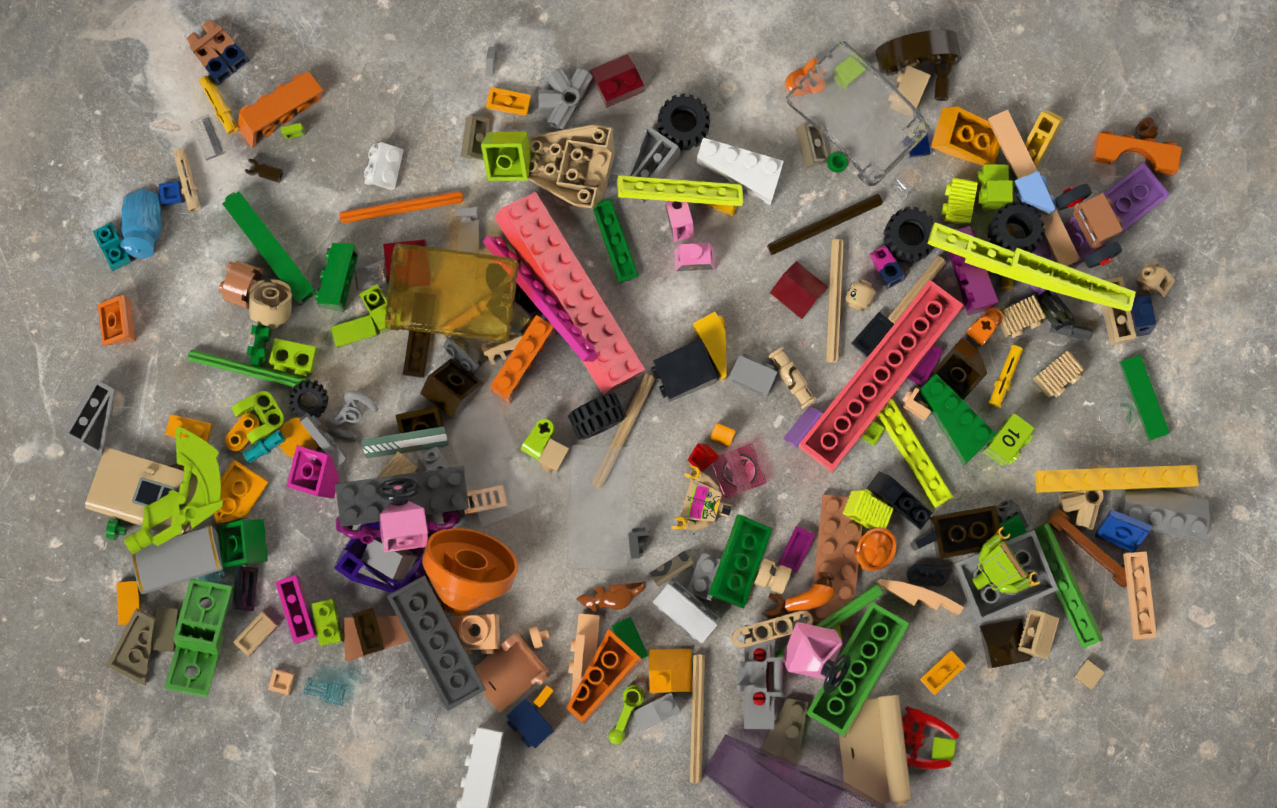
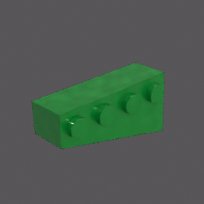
M937 374L918 391L925 404L929 406L928 409L939 424L938 426L944 432L963 466L996 435Z

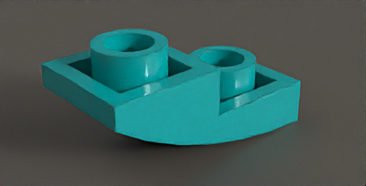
M112 222L93 231L112 271L132 262L128 253L121 247V238Z

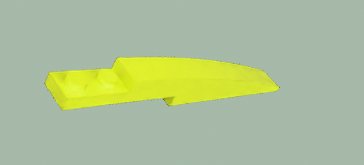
M934 223L927 244L965 258V263L1074 298L1121 310H1132L1135 291L1019 248L1011 251L938 223Z

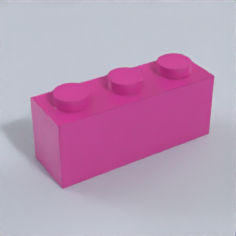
M294 575L275 581L293 642L299 644L317 638L318 635L300 577Z

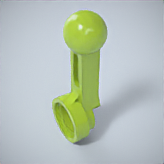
M629 685L623 692L624 708L616 727L611 729L608 734L612 744L619 745L624 742V729L633 708L639 706L644 700V690L638 685ZM628 692H637L639 700L636 702L630 701L627 696Z

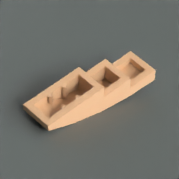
M879 579L875 583L911 607L918 600L933 611L937 610L941 605L956 615H960L964 608L945 596L919 586Z

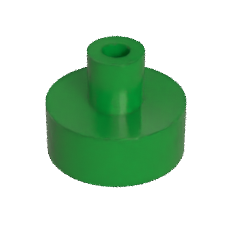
M110 518L106 527V539L117 540L118 535H126L127 527L120 526L119 519Z

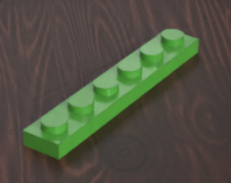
M1049 523L1032 529L1036 533L1058 587L1056 593L1082 648L1104 640Z

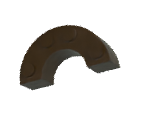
M928 30L904 35L880 45L875 50L880 74L886 73L887 76L895 75L907 66L920 65L923 61H929L930 63L940 61L941 63H947V65L959 63V60L962 59L957 34L951 30Z

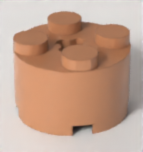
M240 261L235 263L229 262L225 281H222L219 286V293L222 294L224 301L249 309L250 288L253 284L260 281L261 276H264V271L261 268Z

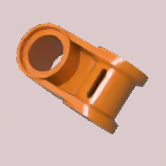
M996 307L988 308L967 330L966 334L982 347L1003 321V313Z

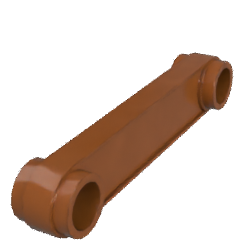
M1060 509L1053 511L1046 521L1050 527L1057 532L1062 531L1113 574L1112 579L1119 586L1126 588L1125 565L1120 566L1069 522L1070 518L1063 511Z

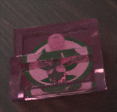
M753 444L721 454L712 463L725 498L767 484Z

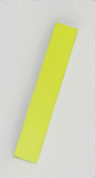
M619 175L617 178L618 197L733 206H742L743 204L742 184Z
M892 399L878 417L933 507L936 508L953 498V495Z

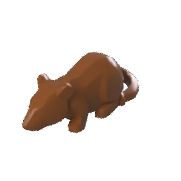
M646 583L610 585L609 590H605V586L594 587L595 591H597L596 594L581 595L576 600L593 611L605 607L621 610L629 606L634 596L646 588Z

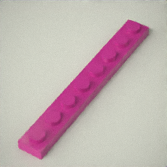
M487 236L483 240L484 245L582 361L594 362L599 357L594 345L585 340L582 336V331L569 321V316L564 311L558 308L556 300L547 295L543 290V285L531 276V271L519 262V257L508 249L504 239L499 236Z

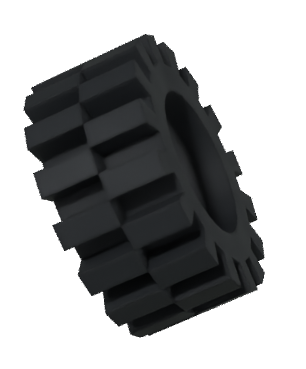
M307 379L306 382L300 381L291 391L289 406L290 408L292 407L293 414L296 413L298 418L307 412L310 416L314 415L319 418L325 412L329 395H327V390L323 388L324 385L317 384L318 381L310 382V379ZM309 392L316 396L317 403L315 406L306 407L301 403V396L304 393Z

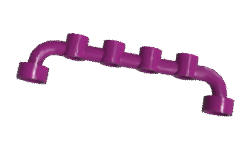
M459 510L443 512L444 524H437L433 521L427 522V538L429 539L437 531L449 530L460 521ZM339 516L336 518L337 531L346 537L361 538V542L364 544L372 543L374 537H381L380 528L372 529L370 526H363L360 530H352L353 525L341 527Z

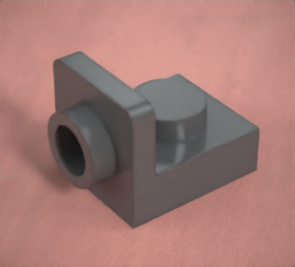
M1003 501L996 507L997 515L1001 522L1018 515L1024 527H1029L1019 505L1014 501Z
M645 527L633 528L632 532L628 533L631 559H639V554L643 553L642 541H638V537L650 536V531H645Z

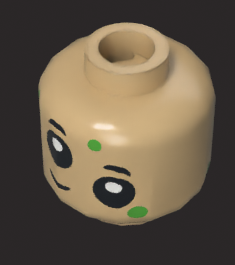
M860 279L859 283L852 282L845 297V300L849 303L848 306L862 312L864 309H869L876 295V291L871 288L872 283Z

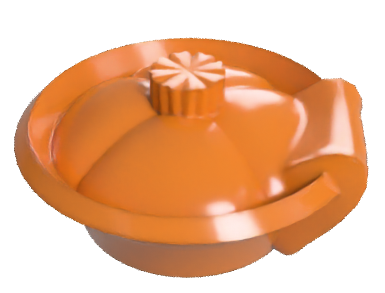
M874 528L866 532L860 538L858 546L854 549V554L861 568L878 571L888 566L896 554V539L892 532L885 528Z

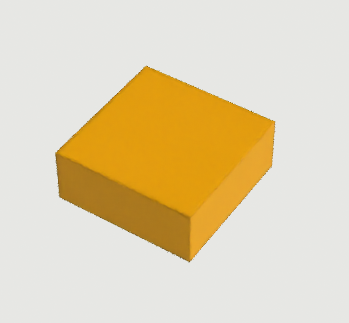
M547 685L534 703L541 708L554 690Z

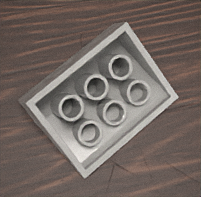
M1034 530L1005 542L1027 575L1033 572L1037 573L1032 575L1031 579L1033 582L1040 581L1038 585L1029 586L1018 593H1002L998 589L994 591L990 584L978 590L972 579L982 573L977 566L980 563L978 559L980 552L955 562L967 604L975 621L981 623L1058 590Z

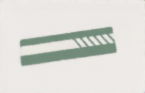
M445 427L361 440L366 458L392 455L398 451L405 453L430 449L436 446H448Z

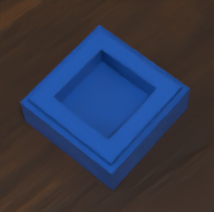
M180 181L159 184L162 206L183 203Z

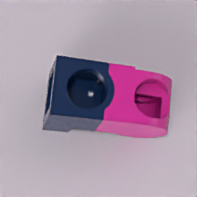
M885 245L869 253L887 289L904 281L905 274Z

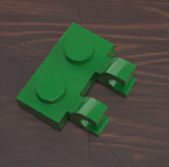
M258 323L257 326L252 325L251 334L255 335L253 347L248 346L247 355L251 356L250 363L252 365L262 367V363L267 360L268 350L265 348L266 343L270 342L272 330Z

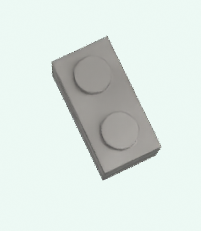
M739 355L728 381L767 397L777 371L774 370V366L763 362L761 365L755 362V358L750 355Z
M374 537L373 542L367 544L361 560L391 579H405L414 556L408 553V549L384 553L382 538Z

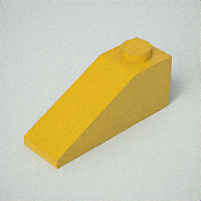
M1049 110L1041 111L1025 142V146L1036 169L1065 120Z
M713 312L694 322L692 327L698 338L702 339L706 352L721 381H724L727 377L724 327L727 325L722 315L718 316L716 312Z

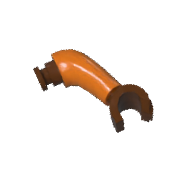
M820 572V579L817 580V584H813L809 590L786 598V601L780 595L770 593L769 598L773 602H777L778 606L774 610H767L763 615L768 620L788 615L789 613L814 609L829 603L835 593V590L832 588L833 583L831 582V580H834V575Z

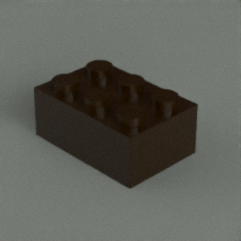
M996 505L936 515L929 518L932 533L935 532L938 538L934 541L937 560L981 552L984 543L995 535L1000 528Z

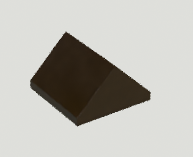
M438 406L395 415L400 433L443 427Z

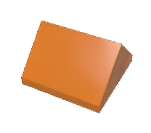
M119 295L98 304L103 346L136 341L130 299L124 295Z

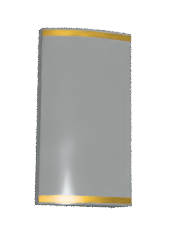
M212 526L173 537L160 546L152 544L132 555L134 572L141 594L223 570L218 533Z

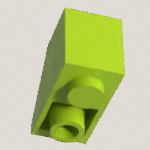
M378 284L359 294L382 334L400 325L398 318Z

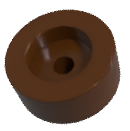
M1150 117L1141 120L1136 127V133L1142 139H1154L1158 135V124Z

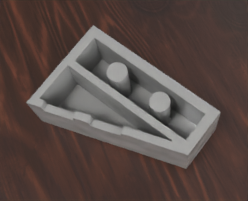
M645 124L643 135L638 143L637 152L634 160H632L627 176L663 179L681 156L679 146ZM638 199V200L641 201L642 203H645L647 199Z
M95 379L63 435L102 456L106 445L116 390Z

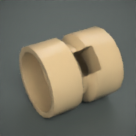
M764 558L754 584L763 588L770 586L771 591L782 595L792 569L783 565L777 567L775 562Z

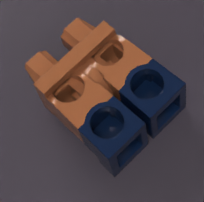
M208 20L202 26L207 33L200 38L194 32L187 37L192 52L215 82L220 85L233 74L220 58V55L234 72L249 62V59L219 24L216 25L211 20Z

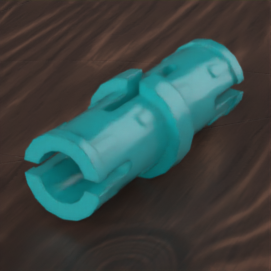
M276 430L265 439L258 440L256 445L243 452L245 459L249 463H253L264 454L268 455L273 448L286 441L285 436L280 430Z

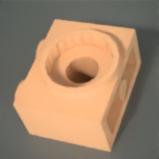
M499 615L453 616V628L468 655L473 654V650H481V654H494V649H500ZM475 625H479L481 629L478 636H474L472 633V628Z

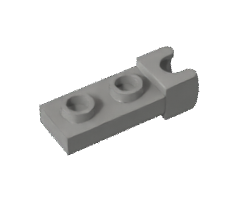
M308 412L301 417V424L324 450L325 454L331 455L335 468L347 459V454L338 443L336 445L333 444L335 441L328 432L324 433L321 430L319 420L314 415L310 416Z

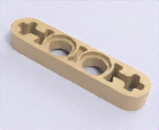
M798 611L746 626L734 631L731 636V642L736 648H746L791 635L793 632L792 622L800 619V615L803 618H807L808 621L805 624L812 625L813 618L807 611ZM778 621H785L787 623L788 629L786 632L782 633L777 630L776 625ZM762 626L767 629L768 634L766 638L761 639L757 636L756 630L758 627ZM748 629H752L751 638L744 640V644L741 641L737 642L736 638L739 636V633L745 636L750 634Z

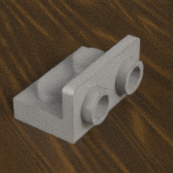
M701 552L687 589L692 595L711 601L713 596L708 594L721 559Z

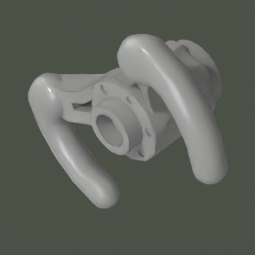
M349 390L344 394L346 401L341 410L327 418L325 425L337 436L355 441L358 438L356 433L345 431L337 425L345 421L357 423L361 420L366 406L374 413L379 408L368 396Z

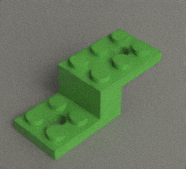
M198 579L190 580L173 637L176 649L165 684L166 690L208 698L225 638L222 628L233 592L232 586ZM204 599L212 601V605L209 608H202L200 606ZM191 667L198 669V673L193 677L186 675V671Z

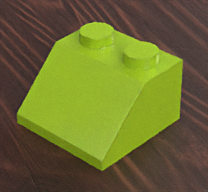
M487 132L481 143L487 181H528L531 151L528 132Z

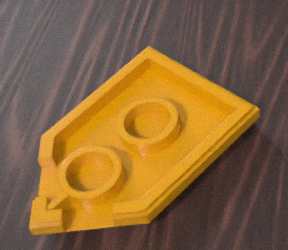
M233 459L221 477V500L224 502L223 507L214 513L215 523L219 524L246 518L269 481Z

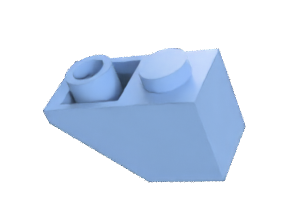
M1039 171L1015 180L1013 188L1020 204L1027 203V207L1031 208L1033 206L1036 208L1035 210L1047 215L1052 214L1056 210V201L1052 194L1049 195L1046 188L1048 187L1046 178L1043 175L1041 176Z

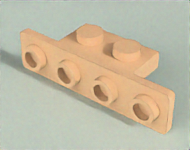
M578 615L576 639L571 641V652H575L574 661L570 660L569 673H573L571 698L596 654L599 615Z

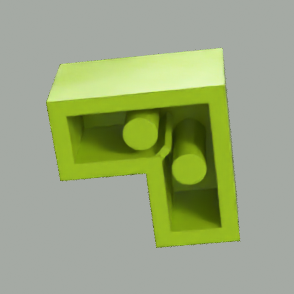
M983 164L980 171L977 172V182L981 183V191H978L977 202L981 204V210H999L1002 206L1005 207L1006 204L1013 202L1012 180H1009V165Z

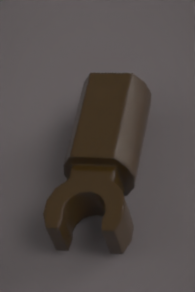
M937 63L935 73L938 77L935 80L934 100L936 101L949 100L950 79L948 76L952 70L951 64H948L946 72H942L940 70V63Z
M248 159L249 163L255 165L253 170L245 169L248 175L254 176L258 174L261 178L277 183L281 182L283 169L264 163L260 165L255 159Z

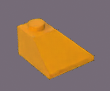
M649 649V693L692 692V649Z

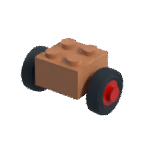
M1086 183L1077 187L1071 186L1067 188L1055 201L1059 211L1074 207L1073 215L1091 249L1096 248L1084 258L1087 267L1093 268L1100 264L1104 266L1112 262V258L1122 252L1118 242L1108 245L1102 244L1116 238L1123 231L1121 228L1123 224L1121 219L1115 216L1112 211V202L1108 197H1105L1104 193L1083 202L1084 199L1092 194L1089 185Z

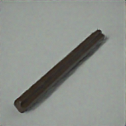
M879 194L871 196L767 245L770 254L774 255L882 205V198Z

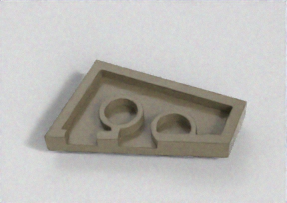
M138 608L135 609L106 666L145 686L156 618Z
M786 698L774 721V729H770L755 759L798 766L808 702Z

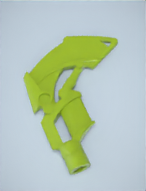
M181 427L175 429L177 464L185 466L179 492L172 489L168 495L148 506L144 505L142 528L123 538L132 555L152 544L160 546L182 533L183 526H186L189 522H191V529H193L223 507L224 501L221 500V475L217 461L219 452L200 437ZM181 433H184L189 437L181 438ZM193 472L198 478V484L192 500L187 505L191 473ZM172 517L170 527L152 536L151 528Z

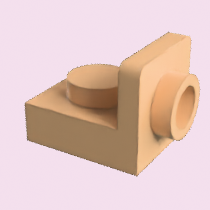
M919 389L908 390L903 398V401L906 402L903 408L922 420H926L931 412L927 409L929 406L920 400H917V402L913 400Z

